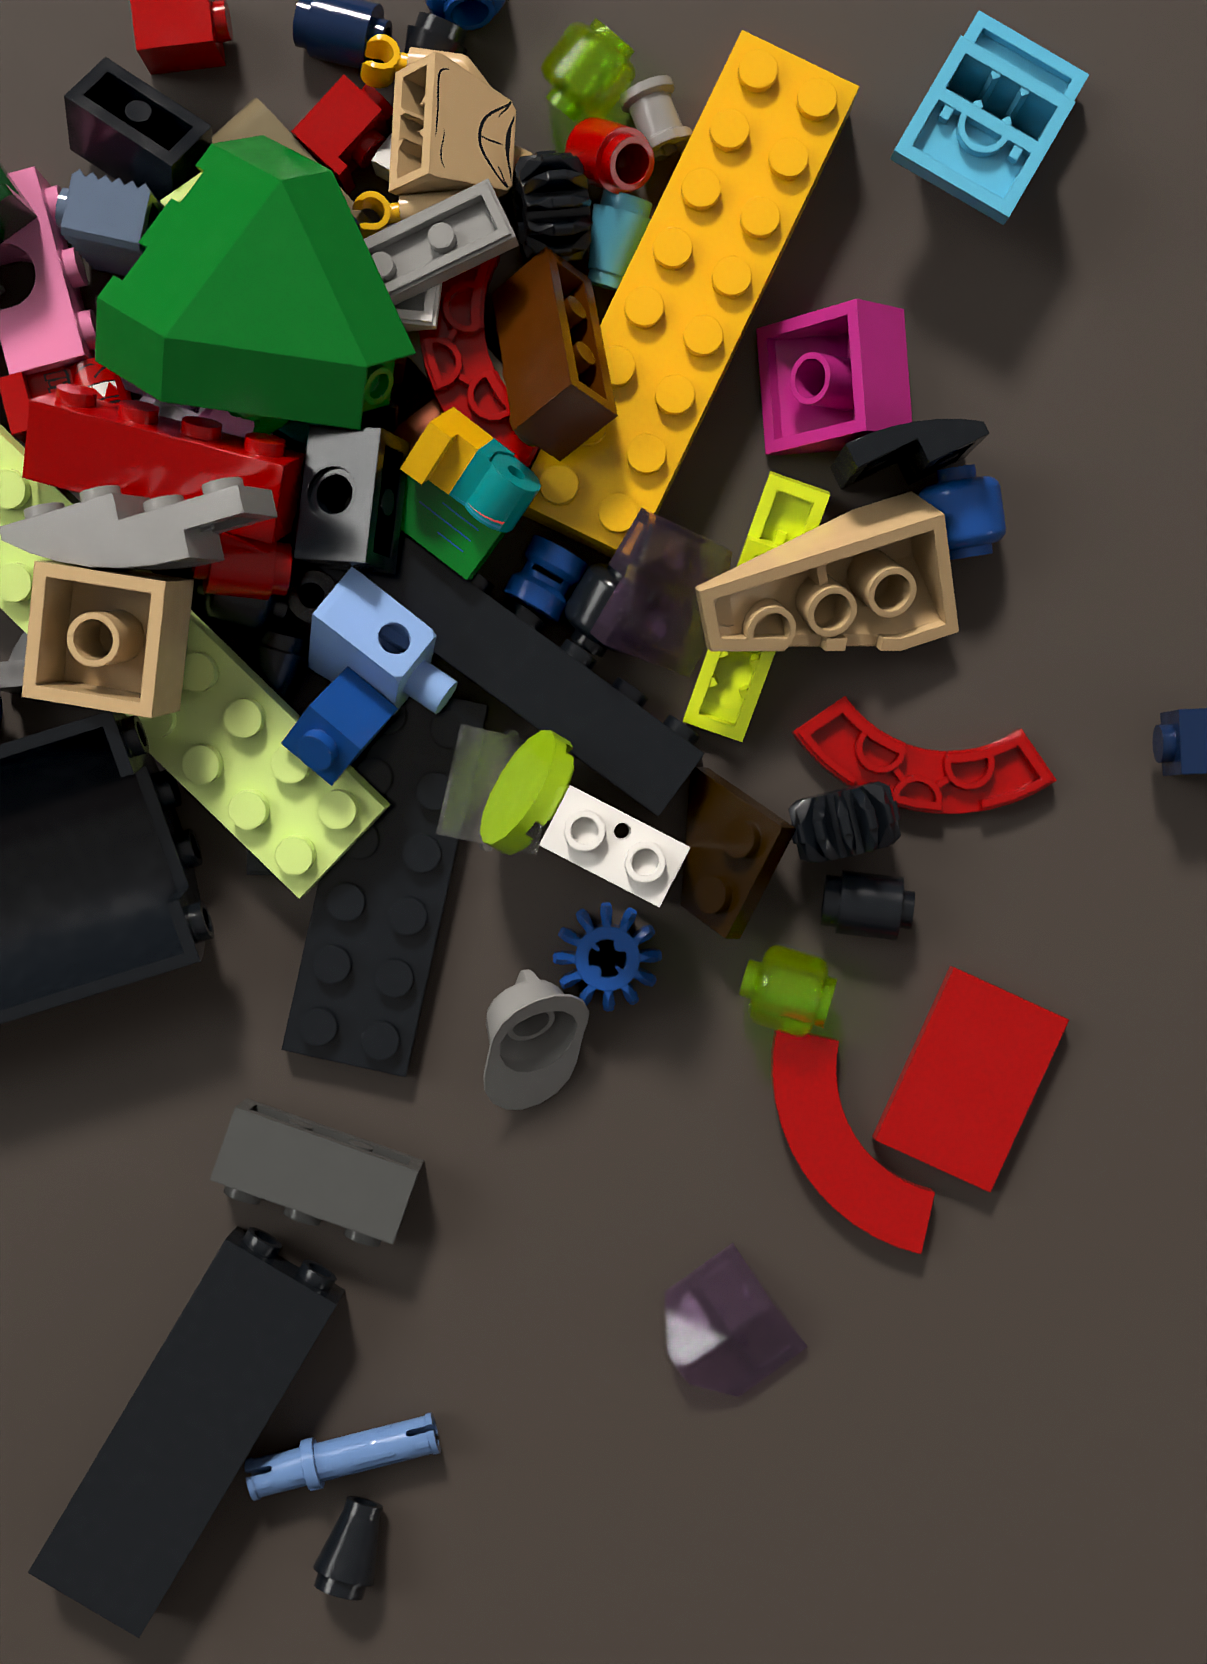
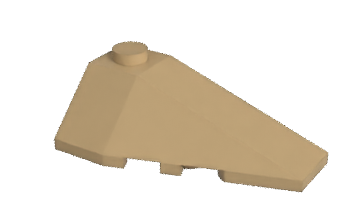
M912 491L853 509L695 587L706 647L710 651H785L788 647H821L825 651H845L846 646H876L880 651H902L959 632L945 514Z

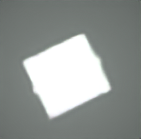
M460 725L436 834L479 843V848L487 852L494 849L482 841L480 835L481 819L489 794L499 775L514 753L527 741L526 739L519 738V733L516 730L509 729L504 734L468 725ZM537 822L534 823L526 833V835L533 838L532 843L519 852L537 856L543 830L542 825Z

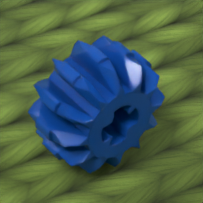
M610 902L601 903L600 915L602 924L595 926L590 914L584 908L576 912L577 920L586 932L581 936L571 928L563 926L558 933V936L563 941L576 946V951L561 950L553 954V962L555 964H576V969L564 974L560 978L559 983L562 988H570L583 979L586 984L578 998L583 999L587 1006L591 1002L595 990H602L603 1010L606 1012L614 1010L613 990L621 988L626 1001L630 1005L639 1002L637 991L630 981L635 978L642 984L652 987L657 980L656 976L650 971L639 967V963H655L662 959V952L659 949H638L637 946L655 935L653 926L650 924L645 925L631 934L628 930L637 915V911L631 907L624 911L619 925L611 923L613 910ZM606 939L613 940L616 951L626 952L623 965L616 961V971L610 973L601 972L600 962L589 960L591 948L599 951L600 945L598 942Z

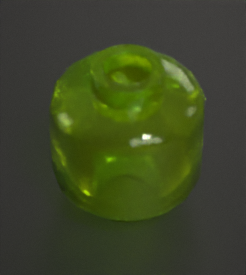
M597 18L590 25L579 21L573 22L565 30L541 65V73L544 79L552 86L545 98L574 122H576L582 112L589 117L605 118L617 104L621 94L628 89L635 78V68L629 60L635 51Z
M773 945L765 952L762 962L749 959L739 996L750 999L748 1013L750 1019L755 1024L796 1037H803L812 1030L813 1025L823 1028L837 978L828 976V963L822 957L783 945Z

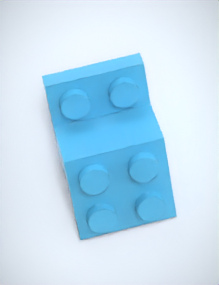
M979 10L965 35H960L894 149L890 160L1004 225L1076 103L1074 100L1090 74Z

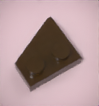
M695 767L690 774L685 845L691 848L684 859L681 906L723 938L740 939L796 830L794 826L709 768Z

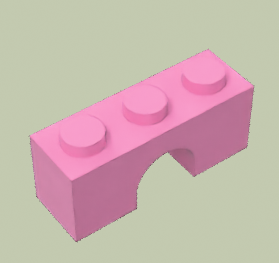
M35 166L8 173L38 216L0 244V266L21 261L34 264L36 274L35 284L29 296L16 306L0 310V341L9 375L23 372L27 376L61 366L69 367L77 362L94 358L96 315L92 309L85 310L79 287L88 285L86 271L79 252L75 251L74 247H68L67 240L61 235V228L57 227L55 219L56 203L61 188L59 185L51 186Z

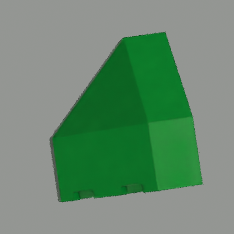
M264 135L212 143L195 165L202 174L183 200L179 203L171 198L138 243L145 251L124 279L121 280L113 275L97 296L95 361L160 402L361 430L363 412L390 404L395 360L416 354V351L333 171Z

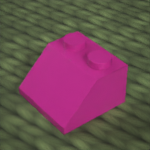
M853 299L756 329L765 455L775 456L841 451L846 443L864 435L891 426L912 422L904 309L862 299Z

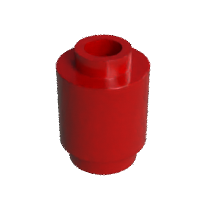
M589 117L579 122L571 131L565 148V153L577 156L582 162L584 175L588 178V184L614 194H619V192L630 193L641 188L649 180L654 169V153L642 132L601 117Z
M223 532L219 536L225 560L191 568L192 578L203 580L204 593L268 601L271 594L286 596L292 569L291 543L275 542L269 544Z

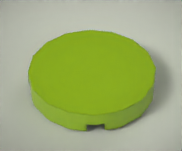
M541 730L531 736L514 753L499 775L484 808L480 826V835L483 843L508 855L515 854L532 843L533 838L526 835V833L535 822L544 826L547 821L553 818L568 790L574 772V756L568 753L573 750L570 741L552 730Z

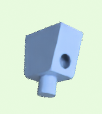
M353 567L348 570L312 614L308 667L331 682L349 666L395 705L398 710L410 696L435 714L439 713L446 705L458 684L456 680L431 664L437 638L433 629Z

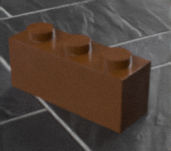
M546 246L492 293L496 318L495 330L499 338L503 363L502 375L506 383L511 414L509 417L510 425L518 438L526 445L531 447L537 446L561 461L615 419L618 414L591 279Z

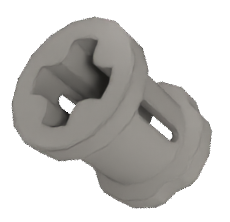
M658 75L640 81L629 87L619 97L622 112L630 113L636 129L647 138L652 147L655 162L666 160L684 151L692 135L691 128L683 126L671 97L675 87L672 78L668 75Z

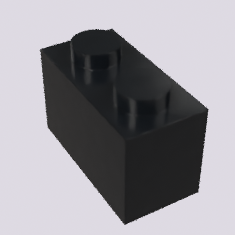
M103 58L64 95L70 150L114 179L120 178L124 185L133 181L139 188L146 183L160 203V200L200 173L195 165L212 144V126L109 58Z

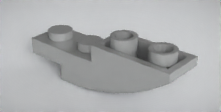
M241 477L221 478L204 483L201 486L203 495L184 500L183 495H166L152 499L122 494L121 488L118 485H105L80 492L81 502L65 507L64 503L61 502L30 506L23 510L25 519L0 526L1 540L28 553L58 562L99 568L170 570L192 568L224 561L220 533L278 516L272 490L244 486L243 478Z

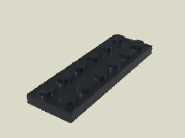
M409 696L370 745L351 764L391 805L318 882L281 1050L402 1077L408 1075L488 715V705L451 697L442 710L435 714Z

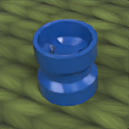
M533 535L524 551L527 561L520 572L511 574L503 592L530 610L552 621L559 622L564 613L566 605L565 596L572 585L580 581L589 566L582 559L563 547L541 536ZM534 567L540 570L541 572L545 573L546 575L556 579L557 581L562 582L561 585L555 582L554 580L550 579L549 577L539 573L538 571L533 570Z

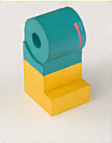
M454 407L428 423L400 470L421 485L427 480L432 482L465 506L470 515L483 525L506 533L514 529L541 488L540 481L534 472L515 458L513 452Z

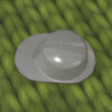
M529 969L521 970L515 985L501 992L493 999L487 1009L486 1028L490 1046L483 1074L484 1091L493 1104L506 1110H523L539 1105L555 1095L570 1079L577 1063L583 1034L589 1018V1010L583 999L572 994H564L558 986L546 980H540Z

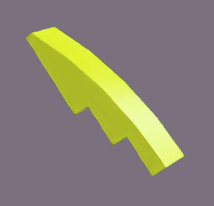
M770 471L737 566L818 527L828 503L830 492ZM707 648L682 722L743 742L776 651H710Z

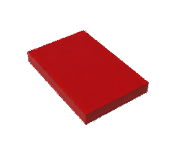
M950 966L872 1135L873 1139L985 1191L991 1192L1069 1019Z

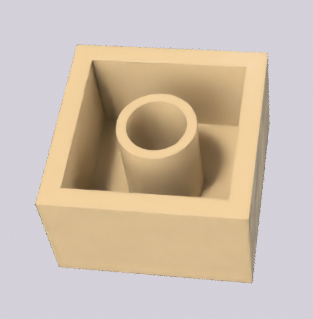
M55 560L34 561L22 697L147 718L180 711L194 579L128 569L88 567Z

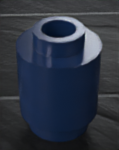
M299 0L293 19V41L296 47L307 49L308 55L312 58L361 69L362 63L365 61L373 60L377 62L379 60L370 59L365 56L366 44L369 39L377 34H385L392 38L393 32L392 22L384 19L382 5L365 0Z

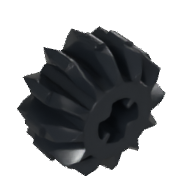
M556 150L535 152V155L520 157L513 173V192L511 193L513 201L512 217L515 220L516 238L519 240L520 252L526 260L530 261L547 246L567 262L582 260L591 242L590 226L593 224L590 213L592 200L589 198L588 178L584 175L582 162L571 153H556Z
M879 781L796 800L789 808L791 825L796 830L792 836L793 844H797L800 859L810 863L833 861L873 852L874 850L893 845L901 837L898 820H901L897 801H893L890 785Z

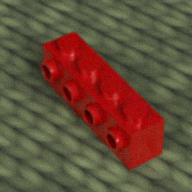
M59 384L56 386V391L29 400L22 478L77 493L98 486L118 485L121 488L122 494L148 497L150 499L166 495H183L184 500L203 495L201 486L204 483L221 478L241 477L243 478L244 486L272 490L278 517L227 532L269 544L277 542L292 532L293 521L298 513L303 481L302 468L306 454L286 449V441L275 435L258 432L246 433L245 438L222 432V423L205 417L185 416L182 418V421L159 415L160 408L148 402L122 400L117 405L98 400V392L95 389L76 384Z

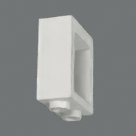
M571 785L539 844L541 847L659 908L691 848ZM619 823H624L628 827V835L624 838H617L615 836L614 829Z

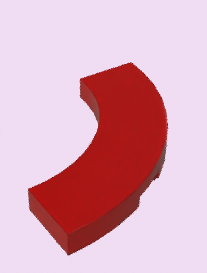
M500 255L442 283L437 329L419 331L420 347L431 389L442 412L444 413L452 407L456 408L515 454L514 457L530 469L540 448L526 445L513 431L509 421L511 414L507 389L498 372L493 367L485 339L484 306L493 273L500 261Z
M843 696L791 732L803 749L824 770L848 787L878 781L890 785L893 801H897L898 808L932 814H963L991 810L1036 794L1057 781L1022 728L992 743L972 749L948 751L923 749L908 745L881 731L862 716L846 696Z
M775 1025L771 1049L773 1098L788 1146L801 1170L817 1192L853 1225L897 1248L922 1254L935 1192L931 1188L910 1182L886 1169L864 1149L856 1138L846 1119L838 1093L836 1064L839 1041L835 1038Z

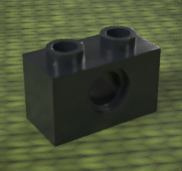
M309 425L307 446L302 452L306 455L302 468L303 484L300 509L294 518L292 527L295 543L294 558L325 569L349 570L353 567L363 572L395 574L407 474L400 470L410 453L411 443L382 428L361 427V430L326 425ZM352 488L351 502L342 511L343 497Z

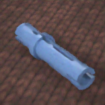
M426 1413L421 1417L318 1443L314 1437L301 1440L298 1448L255 1459L248 1458L245 1460L244 1468L246 1473H251L252 1475L246 1477L250 1497L253 1501L260 1500L261 1497L307 1486L310 1491L323 1489L325 1481L430 1454H440V1441L436 1440L435 1437L439 1435L433 1413Z

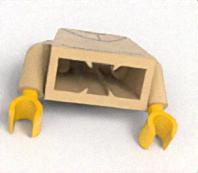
M377 34L369 39L366 44L365 56L370 59H379L385 63H377L373 60L363 62L360 72L362 81L370 87L381 89L388 87L395 79L388 192L398 195L399 202L389 203L385 196L375 191H366L360 194L355 199L352 209H372L380 216L378 223L366 222L359 224L363 238L365 239L387 228L390 223H398L488 178L497 197L507 194L510 188L513 187V173L519 158L533 155L530 151L514 145L516 109L512 101L493 89L466 55L410 47L408 53H402L397 42L385 34Z

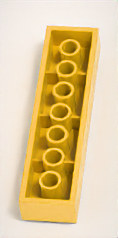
M744 30L741 31L600 324L618 416L561 461L540 449L531 471L539 479L541 488L523 516L606 556L620 559L633 566L843 130L860 86Z

